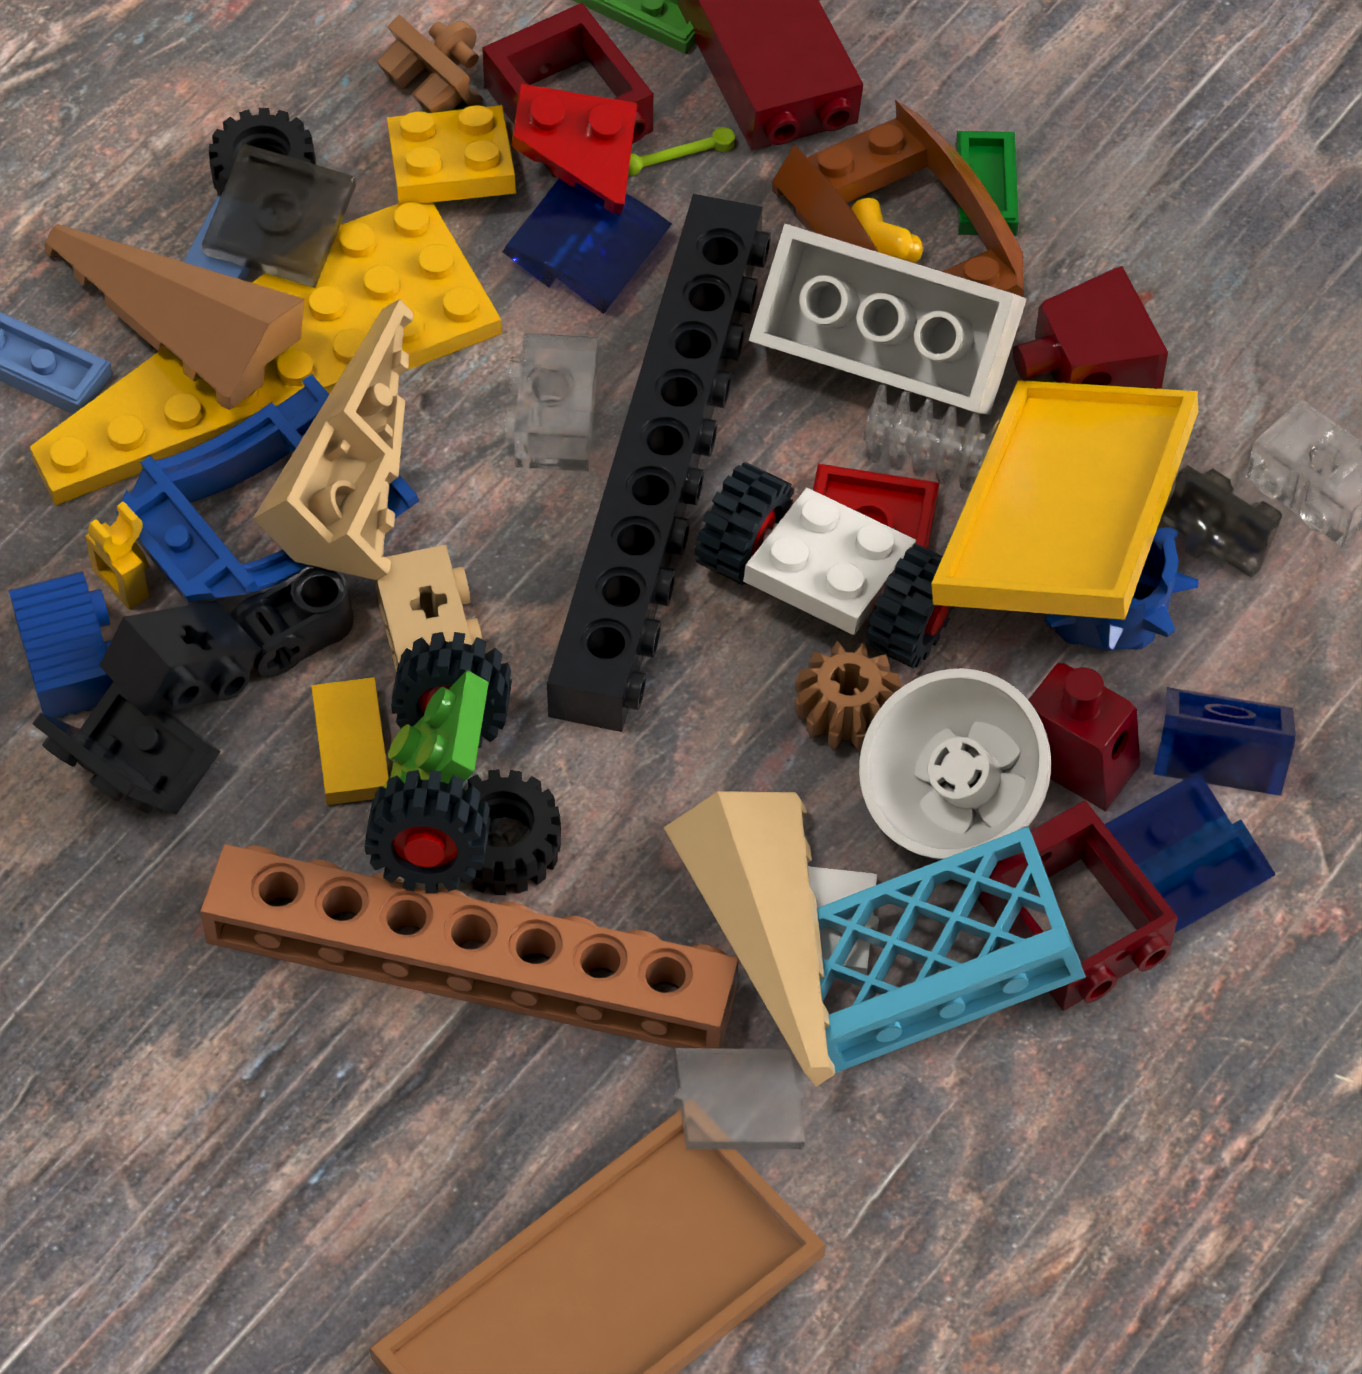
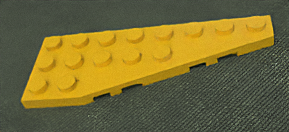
M407 202L400 206L395 204L320 232L252 282L304 298L301 338L265 365L263 385L230 410L216 402V390L205 380L199 379L193 382L183 373V361L167 348L158 351L30 446L32 460L54 505L62 504L141 473L143 468L140 462L148 456H151L156 461L185 452L225 433L271 402L277 407L304 388L302 380L311 374L330 394L382 309L398 299H401L413 312V321L404 327L402 350L409 354L407 370L502 334V323L499 314L433 202L423 204Z

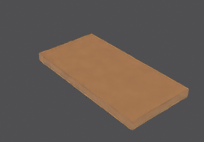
M689 1102L370 1347L371 1359L384 1374H677L825 1256L826 1244L707 1118Z

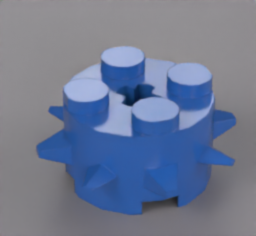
M1172 526L1156 530L1125 620L1047 614L1044 622L1050 628L1055 627L1056 633L1069 644H1081L1104 651L1130 648L1135 650L1143 649L1154 641L1156 634L1165 637L1173 634L1175 627L1168 613L1172 593L1198 588L1199 584L1198 579L1177 572L1179 560L1175 539L1178 532Z

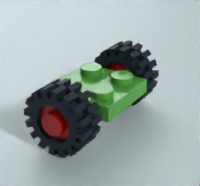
M443 632L433 633L430 645L421 637L413 642L412 651L408 648L404 650L397 667L391 710L392 714H397L396 723L401 730L395 736L388 753L389 759L393 760L391 776L384 787H379L375 793L374 801H372L364 847L366 855L371 854L370 864L375 871L385 867L384 879L393 883L398 877L404 878L403 889L413 892L416 883L425 884V893H437L439 883H443L448 892L459 889L460 879L468 884L475 878L476 870L481 871L484 864L491 819L488 817L489 807L486 801L479 802L480 792L474 786L464 792L462 788L463 783L474 773L478 748L482 746L483 737L491 742L497 737L498 728L503 730L507 718L512 679H510L511 669L508 662L501 664L503 654L496 648L485 653L487 641L476 637L472 645L464 643L466 633L454 632L453 641L449 642L445 641Z

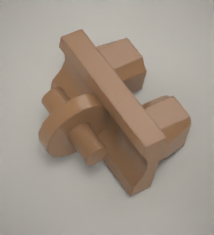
M398 15L387 26L396 40L377 60V64L384 74L401 89H404L424 69L430 76L412 95L427 113L451 111L460 102L465 107L475 106L484 100L469 85L470 78L458 67L462 63L466 68H472L479 59L478 54L472 50L476 43L477 35L470 25L464 21H456L447 27L441 22L434 23L429 30V35L435 39L433 44L401 15Z

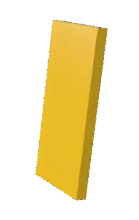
M1018 380L931 583L933 605L1125 620L1198 415V391Z

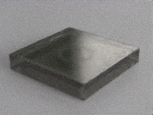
M243 143L202 241L203 254L316 288L355 190V177Z

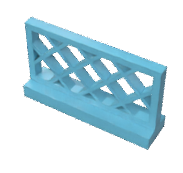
M1029 827L1022 828L817 908L819 930L829 927L843 933L829 960L823 959L824 977L820 978L822 1002L836 978L862 988L852 1006L829 1014L830 1027L825 1028L828 1056L834 1064L835 1073L1086 977ZM1024 852L1028 866L1016 888L989 879L998 861ZM952 879L968 885L953 912L926 903L938 884ZM1034 884H1036L1040 897L1030 894ZM981 891L1009 900L995 927L967 918ZM890 903L905 909L891 936L865 927L873 910ZM1022 906L1047 914L1052 927L1048 931L1027 939L1008 933ZM919 915L946 924L931 952L905 942ZM960 930L987 940L978 958L965 963H959L946 958ZM857 939L884 948L869 976L843 966ZM898 954L924 963L917 979L913 983L899 988L883 982Z

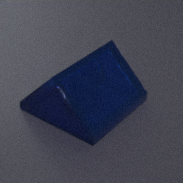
M1167 687L1153 775L1281 796L1296 738L1293 708Z

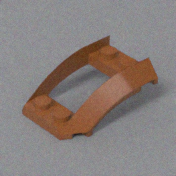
M895 100L896 118L811 156L806 157L794 144L772 181V191L778 197L784 195L792 203L796 210V217L809 231L878 252L868 233L847 203L928 167L958 202L988 250L942 272L1024 297L1023 252L990 194L959 153L920 114Z

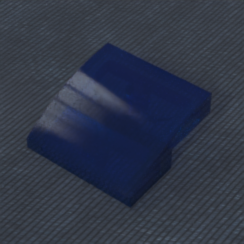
M559 178L502 252L548 288L557 278L604 314L672 223L627 193L622 214L611 213L604 208L605 200L578 182L572 187Z
M1200 772L1195 773L1105 824L1178 916L1175 933L1276 875L1243 821L1239 820L1234 824L1231 823Z

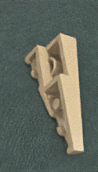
M401 299L382 309L252 518L295 562L372 580H378L386 576L390 570L391 560L383 556L385 534L394 528L395 513L387 507L389 485L399 476L405 400L398 396L399 376L409 366V354L402 350L404 327L413 321V312Z
M717 791L663 828L801 1068L817 1087L835 1075V1069L828 1056L825 1028L830 1027L828 1010L822 1002L820 978L824 977L816 896L811 890L807 862L812 861L810 845L804 836L802 816L807 815L806 806L796 792Z

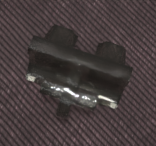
M1187 465L1177 475L1174 492L1160 520L1188 537L1184 549L1190 556L1199 559L1207 551H1210L1250 578L1260 571L1282 519L1281 511L1265 501L1254 502L1252 505L1248 504L1233 494L1234 488L1231 485L1230 479L1213 468L1201 474Z

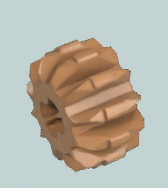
M838 641L831 649V657L816 651L813 652L808 662V669H800V673L796 677L795 691L798 693V696L795 697L794 708L798 719L807 721L806 731L809 733L810 739L828 734V744L832 751L841 744L842 740H850L858 752H860L865 734L874 716L882 705L902 687L899 674L889 672L890 662L887 659V654L869 659L868 649L864 642L855 650V653L846 652Z

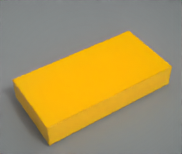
M375 677L311 685L326 804L333 805L374 799L376 791L380 786L384 787L389 779Z

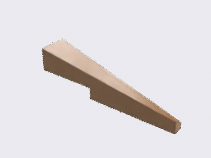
M60 224L52 228L45 241L44 252L49 257L58 254L73 266L74 278L83 286L93 283L104 293L105 305L156 350L161 351L168 348L183 361V373L193 382L199 379L205 380L216 390V402L228 410L260 388L264 383L265 365L301 338L304 298Z

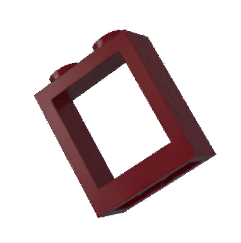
M583 3L482 47L484 86L498 105H502L504 113L513 124L515 123L521 84H534L587 59L615 94L616 98L614 99L637 103L632 144L653 132L654 93ZM544 164V166L548 169V171L551 173V175H552L553 177H556V176L553 174V171L551 170V168H550L549 166H547L546 164Z
M1086 800L1031 830L1048 878L1081 859L1136 929V931L1082 961L1081 965L1086 976L1085 978L1049 991L1063 1011L1081 1000H1084L1086 1003L1099 1000L1113 989L1119 978L1137 968L1141 972L1148 971L1160 964L1169 955L1172 949L1171 945L1178 916ZM1024 852L998 861L989 879L1016 888L1028 866ZM981 891L977 898L995 923H997L1009 901ZM1022 906L1008 933L1027 939L1044 931L1028 910Z

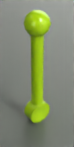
M719 127L713 131L712 137L643 156L631 153L628 176L639 174L643 167L713 148L719 152H728L734 147L735 133L727 127Z

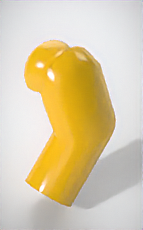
M863 198L853 204L851 207L852 211L868 233L879 253L912 263L919 261L923 253L921 239L917 235L911 234L906 228L885 223L880 204L876 199Z

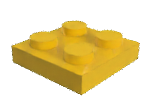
M475 105L461 110L433 113L418 111L404 116L387 117L388 136L399 206L407 202L423 204L516 194L515 173L502 105L490 107Z

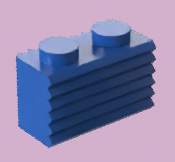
M83 571L9 590L15 619L42 713L53 718L56 716L64 718L69 713L76 715L81 710L90 711L93 707H96L113 683V680L99 666L112 641L104 642L100 630L101 627L111 625L102 590L89 591Z

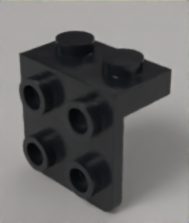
M114 681L80 729L43 713H39L32 723L48 736L42 744L47 751L72 767H75L78 763L94 774L89 782L111 799L119 803L126 800L147 814L155 806L177 815L221 752L168 711L144 716Z

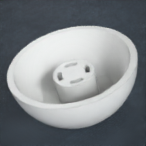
M964 668L939 670L923 675L896 691L882 705L871 721L864 737L859 760V777L863 798L871 816L881 830L907 850L935 860L948 858L1028 827L1045 800L1051 776V752L1047 733L1039 715L1028 699L1010 683L995 675ZM978 773H982L978 782L971 788L970 785L976 780Z

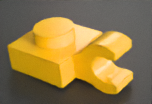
M121 502L117 505L118 517L111 526L106 522L101 525L95 519L90 522L88 534L85 537L92 570L126 608L130 610L149 597L144 572L149 568V564L143 551L135 542L142 531L143 523L125 502Z

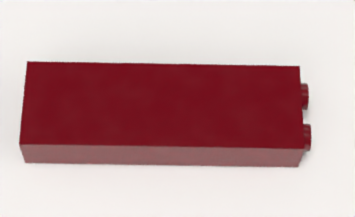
M678 0V7L686 23L691 22L695 32V41L751 150L771 145H783L794 139L825 131H837L848 125L858 123L864 84L819 0Z

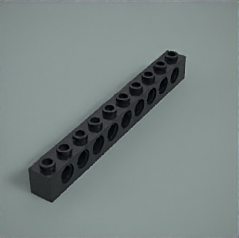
M698 194L692 195L548 677L547 703L548 717L622 732L628 710L640 709L646 686V673L639 671L643 657L654 658L661 632V621L655 620L658 605L669 606L676 570L669 568L673 554L683 556L686 548L690 519L683 518L687 504L697 506L700 499L704 469H699L698 464L701 455L709 457L712 455L716 441L718 421L711 418L715 407L725 408L731 385V372L725 371L728 359L738 361L741 354L745 326L739 324L741 313H752L758 288V279L752 278L754 267L764 268L768 258L771 233L762 231L763 207ZM645 503H656V505H645ZM635 552H636V553H643V555L634 556V555H629V553H635ZM626 603L629 606L617 607L613 606V604ZM603 654H610L616 657L611 659H601L597 656Z

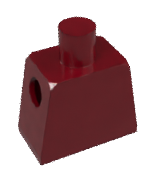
M1123 266L1109 270L1045 300L1038 310L1035 331L1036 340L1013 347L1014 364L1020 378L1024 381L1052 373L1056 383L1162 389L1168 351Z
M1057 663L1028 699L1039 715L1047 733L1051 752L1050 779L1106 812L1140 766L1137 708L1131 701L1105 687L1102 677L1095 670L1086 667L1074 669L1065 663Z

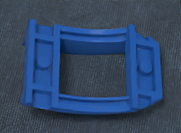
M312 374L302 380L304 388L277 407L271 402L225 433L190 450L156 461L151 456H148L140 462L143 468L131 494L126 490L121 502H125L143 523L142 531L136 540L137 543L187 603L243 595L278 585L298 574L304 568L311 566L295 562L284 550L241 565L190 503L235 486L273 465L292 451H295L329 396V393ZM400 475L389 485L387 507L395 513V518H397L419 502L417 494Z

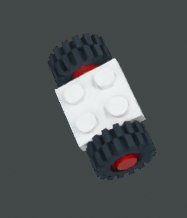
M743 462L741 466H736L733 469L732 477L728 475L723 481L721 493L717 491L712 499L714 505L711 511H707L704 516L703 522H706V524L698 533L697 540L700 542L695 547L696 562L741 585L749 584L852 635L856 634L871 614L868 623L871 626L866 631V639H868L866 645L882 654H887L888 657L913 669L914 667H919L922 660H926L930 655L932 645L936 646L940 639L942 628H946L950 620L948 617L950 611L955 608V606L933 605L931 583L943 556L916 544V539L807 487L793 504L791 497L794 494V488L791 487V483L747 462Z

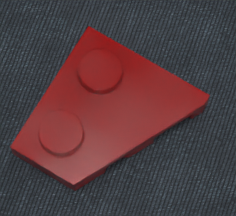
M521 84L511 147L534 162L546 164L551 168L555 176L570 186L574 187L578 182L605 200V209L611 213L621 215L625 203L637 103Z

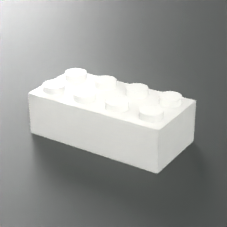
M784 223L748 341L973 412L990 415L1027 298Z

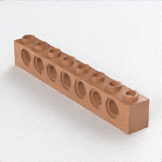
M224 844L200 911L206 943L717 1058L720 1056L738 987L739 958L727 955L717 947L706 944H697L689 947L662 941L655 934L643 930H631L626 933L603 928L579 916L558 918L535 913L530 908L516 902L490 903L469 898L466 894L456 889L448 892L446 887L438 888L437 893H425V888L415 886L413 892L403 889L404 882L399 878L390 883L383 878V873L368 876L342 870L334 863L325 860L314 859L304 862L286 858L262 846L251 845L241 848ZM277 898H290L293 900L284 906L275 907L268 905L269 902ZM340 912H353L357 914L352 919L345 921L331 918ZM403 926L421 928V930L411 935L395 933L397 929ZM467 940H479L485 943L477 949H464L458 946ZM531 954H542L550 958L539 964H531L522 960ZM596 968H606L614 972L613 975L606 978H594L586 973ZM668 982L677 985L679 989L669 993H662L651 987L658 983Z

